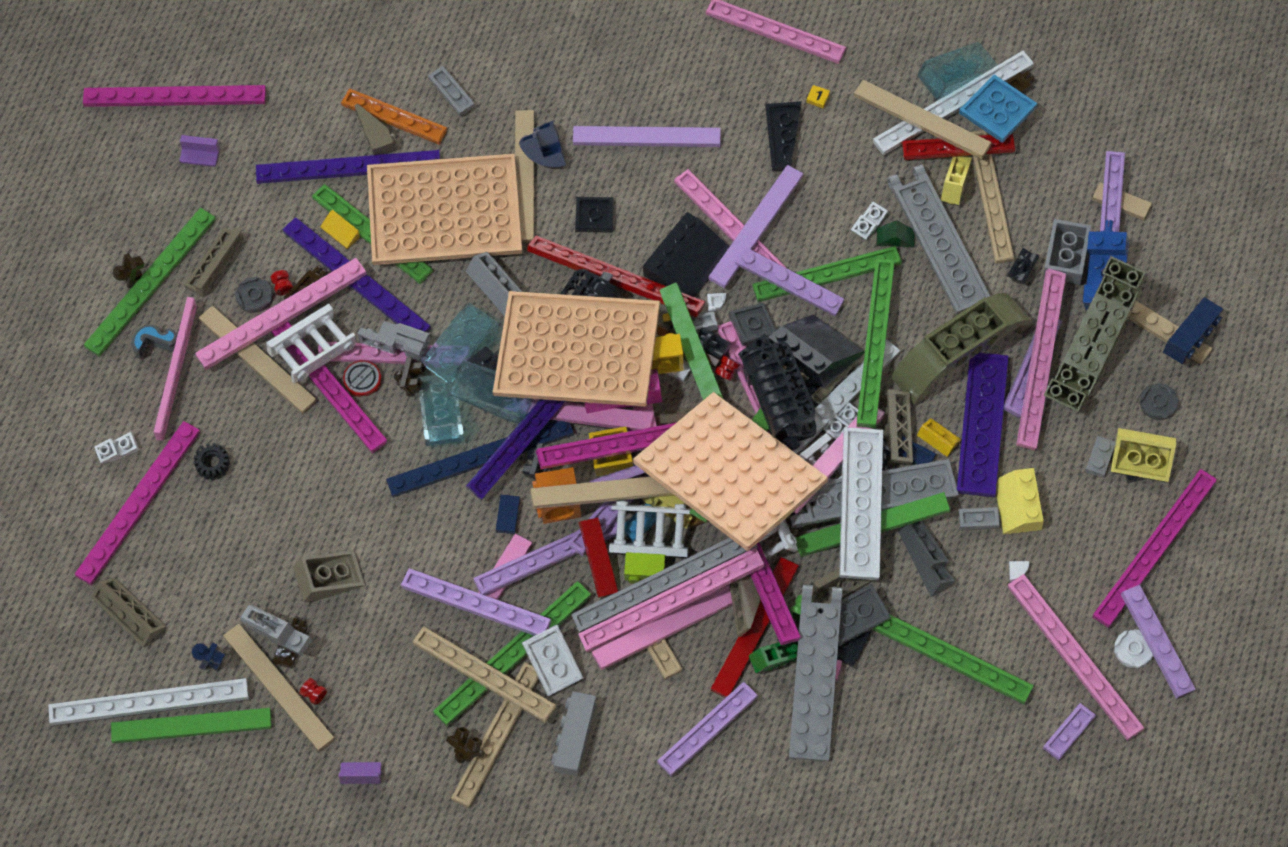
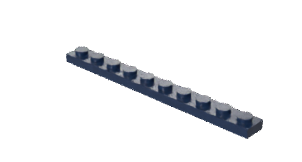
M552 421L546 423L522 453L527 452L529 448H537L538 443L547 445L573 436L574 432L570 422ZM506 438L387 478L386 482L392 498L483 467Z

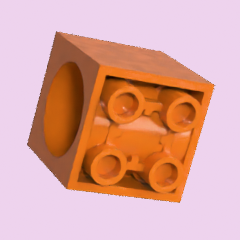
M573 467L535 474L536 481H532L533 488L576 484ZM580 504L537 508L538 518H542L543 524L581 518Z

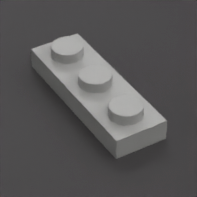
M444 66L428 75L431 83L459 116L475 107V103Z

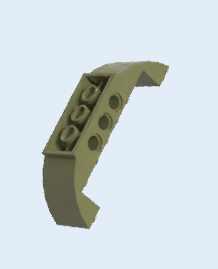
M1110 256L1102 273L1104 277L1056 377L1051 379L1044 393V396L1078 412L1088 400L1109 361L1133 311L1146 274L1145 271Z
M999 293L987 298L984 297L926 335L899 363L891 378L902 391L910 392V401L913 405H916L930 395L932 384L1013 330H1016L1021 335L1033 327L1035 323L1010 294Z

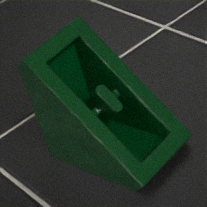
M895 220L877 228L876 246L914 248V231L909 226Z

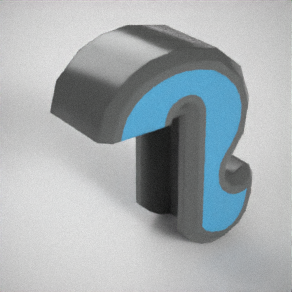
M144 325L138 328L131 340L135 356L141 360L148 344L173 352L177 334L170 328H167L166 332L162 333L155 325Z

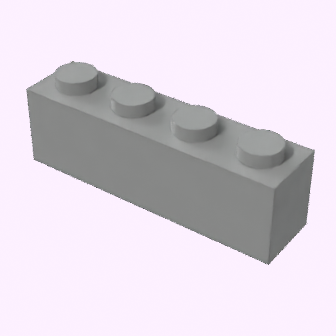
M488 252L475 255L466 269L467 274L505 316L509 291L522 292Z
M572 691L571 698H567L565 709H568L567 715L563 716L561 721L562 735L558 734L556 746H559L558 751L553 753L551 761L555 772L573 776L579 775L597 703L596 696Z

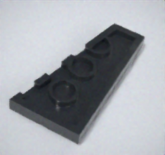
M802 101L765 104L772 171H783L787 165L791 167Z

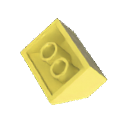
M1118 428L1111 472L1169 482L1176 449V438Z
M1034 468L1014 470L998 478L996 498L1003 535L1042 530L1044 521Z

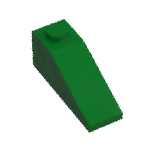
M798 641L784 645L778 642L754 651L749 655L755 673L768 671L797 660Z

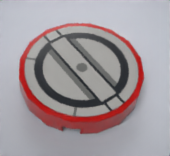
M360 360L353 362L346 368L343 381L345 388L350 394L358 397L369 396L379 388L381 375L374 363Z

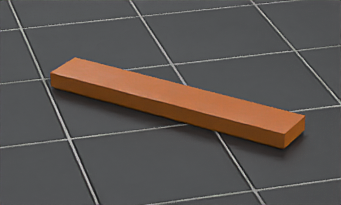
M350 88L341 102L342 106L356 111L354 105L359 104L377 120L436 144H440L447 132V127Z

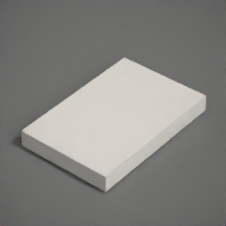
M558 625L522 642L547 696L583 679Z

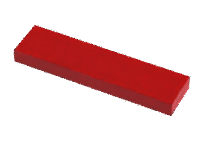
M599 518L578 522L598 598L617 593L618 589Z

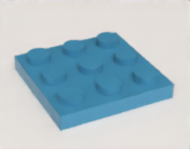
M994 74L959 109V114L1003 143L1037 108V103Z

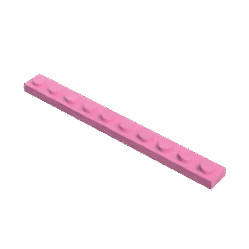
M354 258L195 353L196 357L205 370L211 368L367 275L366 270L358 259Z
M1047 269L1045 273L1016 442L1017 446L1030 450L1037 449L1045 402L1044 393L1048 384L1066 278L1065 273L1052 269Z
M754 548L579 633V637L586 652L589 653L765 567L757 549Z
M1023 574L1009 583L1007 588L1124 738L1128 741L1144 730L1142 724L1026 576Z

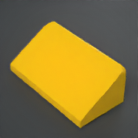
M334 210L329 212L320 226L322 230L346 249L360 237L359 231Z
M932 418L920 427L917 434L918 437L946 457L961 442L959 437Z

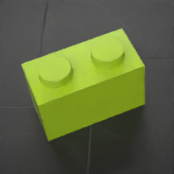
M626 552L624 578L625 581L631 584H635L665 569V554Z

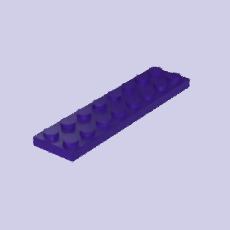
M979 353L969 360L957 491L959 494L995 497L1008 355Z

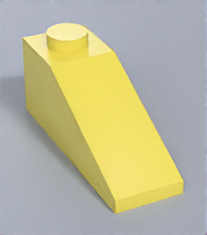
M966 156L952 158L944 182L941 201L959 205L972 158Z

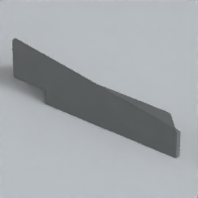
M923 521L897 528L930 597L935 596L955 582L954 578L943 567L948 563V559Z

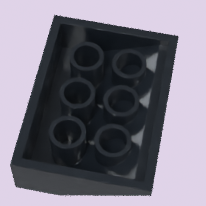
M686 212L643 264V276L664 286L677 282L682 293L695 297L707 283L709 275L730 246L703 221Z
M815 315L782 325L768 337L772 344L777 342L788 343L800 372L822 388H825L865 353L864 350ZM780 348L779 351L782 353L783 358H785V350Z

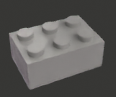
M1054 219L1043 274L1044 279L1046 270L1052 269L1065 273L1066 283L1080 285L1091 225Z

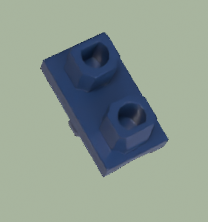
M212 642L208 649L205 644L199 643L192 648L193 658L197 661H202L199 668L204 670L208 666L217 670L225 655L216 650L217 644Z

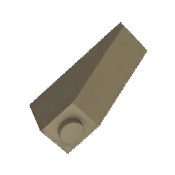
M359 104L354 105L356 115L372 154L382 155L394 152V144H396L394 134H390L384 124Z
M748 575L729 584L738 637H741L751 629L760 602L757 589L751 576Z

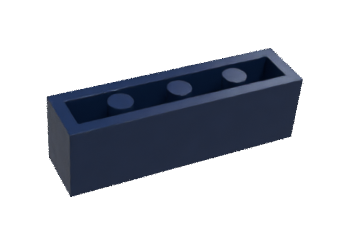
M1203 297L1169 338L1163 353L1180 364H1183L1186 359L1190 360L1196 351L1195 348L1199 349L1205 340L1204 337L1208 338L1214 329L1213 326L1217 327L1223 318L1220 316L1223 308Z

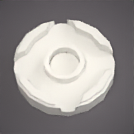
M1140 630L1124 631L1115 642L1114 653L1117 659L1129 668L1143 667L1153 657Z

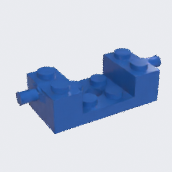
M1105 220V231H1089L1087 285H1084L1083 295L1085 310H1088L1103 279L1102 273L1110 256L1125 263L1128 261L1129 238L1127 232L1112 231L1113 220Z

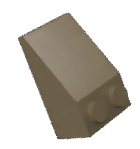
M354 550L303 556L293 566L303 602L325 599L365 585Z

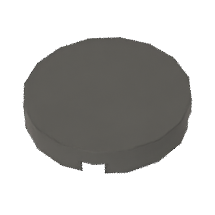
M258 277L247 278L236 289V302L246 312H261L272 302V287L266 280L264 281Z
M1162 383L1147 386L1142 391L1140 397V408L1143 413L1155 420L1170 418L1176 412L1179 403L1174 389Z

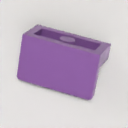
M181 135L182 152L180 163L216 166L220 150L218 139Z
M342 762L339 773L340 783L381 784L382 764L381 762Z

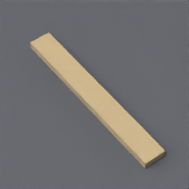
M865 80L860 83L854 92V97L980 159L984 157L991 147L990 141Z
M534 110L515 111V166L521 243H530L534 238V161L524 154L519 145V141L524 135L534 132Z
M984 130L972 132L976 135H987V132ZM985 154L982 159L972 155L995 264L1013 262L1014 255L992 154Z
M211 306L199 317V321L219 339L237 328L214 306ZM251 343L236 352L243 361L302 414L316 403V399L298 382L293 383L291 376L256 344Z
M652 477L530 489L533 509L674 495Z
M240 624L223 635L225 640L318 752L335 740Z
M424 626L413 641V645L544 723L547 722L556 709L554 703Z
M524 662L515 679L516 682L532 691L539 680L533 666ZM504 699L482 740L481 750L485 752L484 757L476 756L471 760L451 797L452 801L470 808L522 709Z

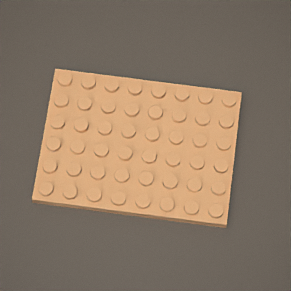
M515 154L367 165L373 265L472 258L484 252H488L491 256L522 254Z
M509 291L493 395L646 407L660 301Z
M714 392L633 458V463L746 551L755 546L828 482L827 476L776 438H773L772 435Z

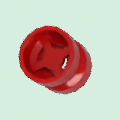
M286 270L276 271L270 276L278 296L286 295L293 288L292 282L289 281L288 271Z
M723 355L721 365L714 372L731 381L734 371L739 368L740 364L730 357Z
M309 678L302 685L299 693L303 697L310 698L312 704L318 705L326 696L327 689L323 686H318L317 681Z

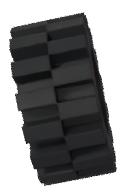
M207 443L206 448L202 445L200 447L201 451L197 449L196 455H194V465L197 473L201 477L204 476L206 480L208 478L214 480V477L220 479L221 474L223 476L226 475L225 471L229 470L228 465H230L225 448H222L221 445L217 447L216 443H212V446ZM210 456H216L219 459V463L214 467H207L205 465V460Z

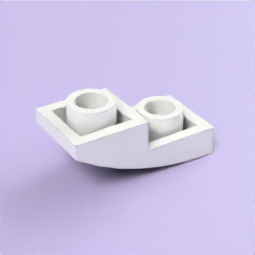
M872 202L864 215L858 218L851 231L867 240L889 212L875 202Z
M848 402L837 415L832 417L823 430L837 439L842 434L844 427H848L857 417L858 409Z
M131 432L116 440L110 438L94 447L101 464L115 461L140 450L134 434Z

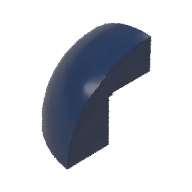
M554 121L533 129L534 132L532 134L524 135L519 141L524 154L535 163L547 167L566 165Z

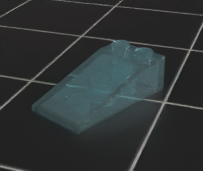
M976 42L924 61L917 76L938 101L996 67L997 63L983 46Z
M469 302L456 315L420 362H423L426 368L450 384L458 376L457 368L482 348L488 346L497 337L499 323Z
M463 360L449 395L504 420L519 424L528 414L534 399L494 396L493 387L496 371Z
M455 372L417 377L421 379L423 384L422 389L419 390L426 446L464 441Z

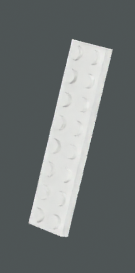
M844 427L839 578L879 580L883 430Z

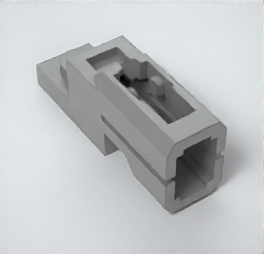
M386 321L383 322L378 333L369 328H360L358 332L360 343L391 354H395L396 349L404 351L406 357H412L417 361L423 359L431 341L430 333L401 323L395 325Z
M248 605L241 616V622L249 630L268 637L273 643L300 656L304 654L312 642L309 636L295 630L288 622L253 605ZM254 612L257 614L255 621L250 619Z

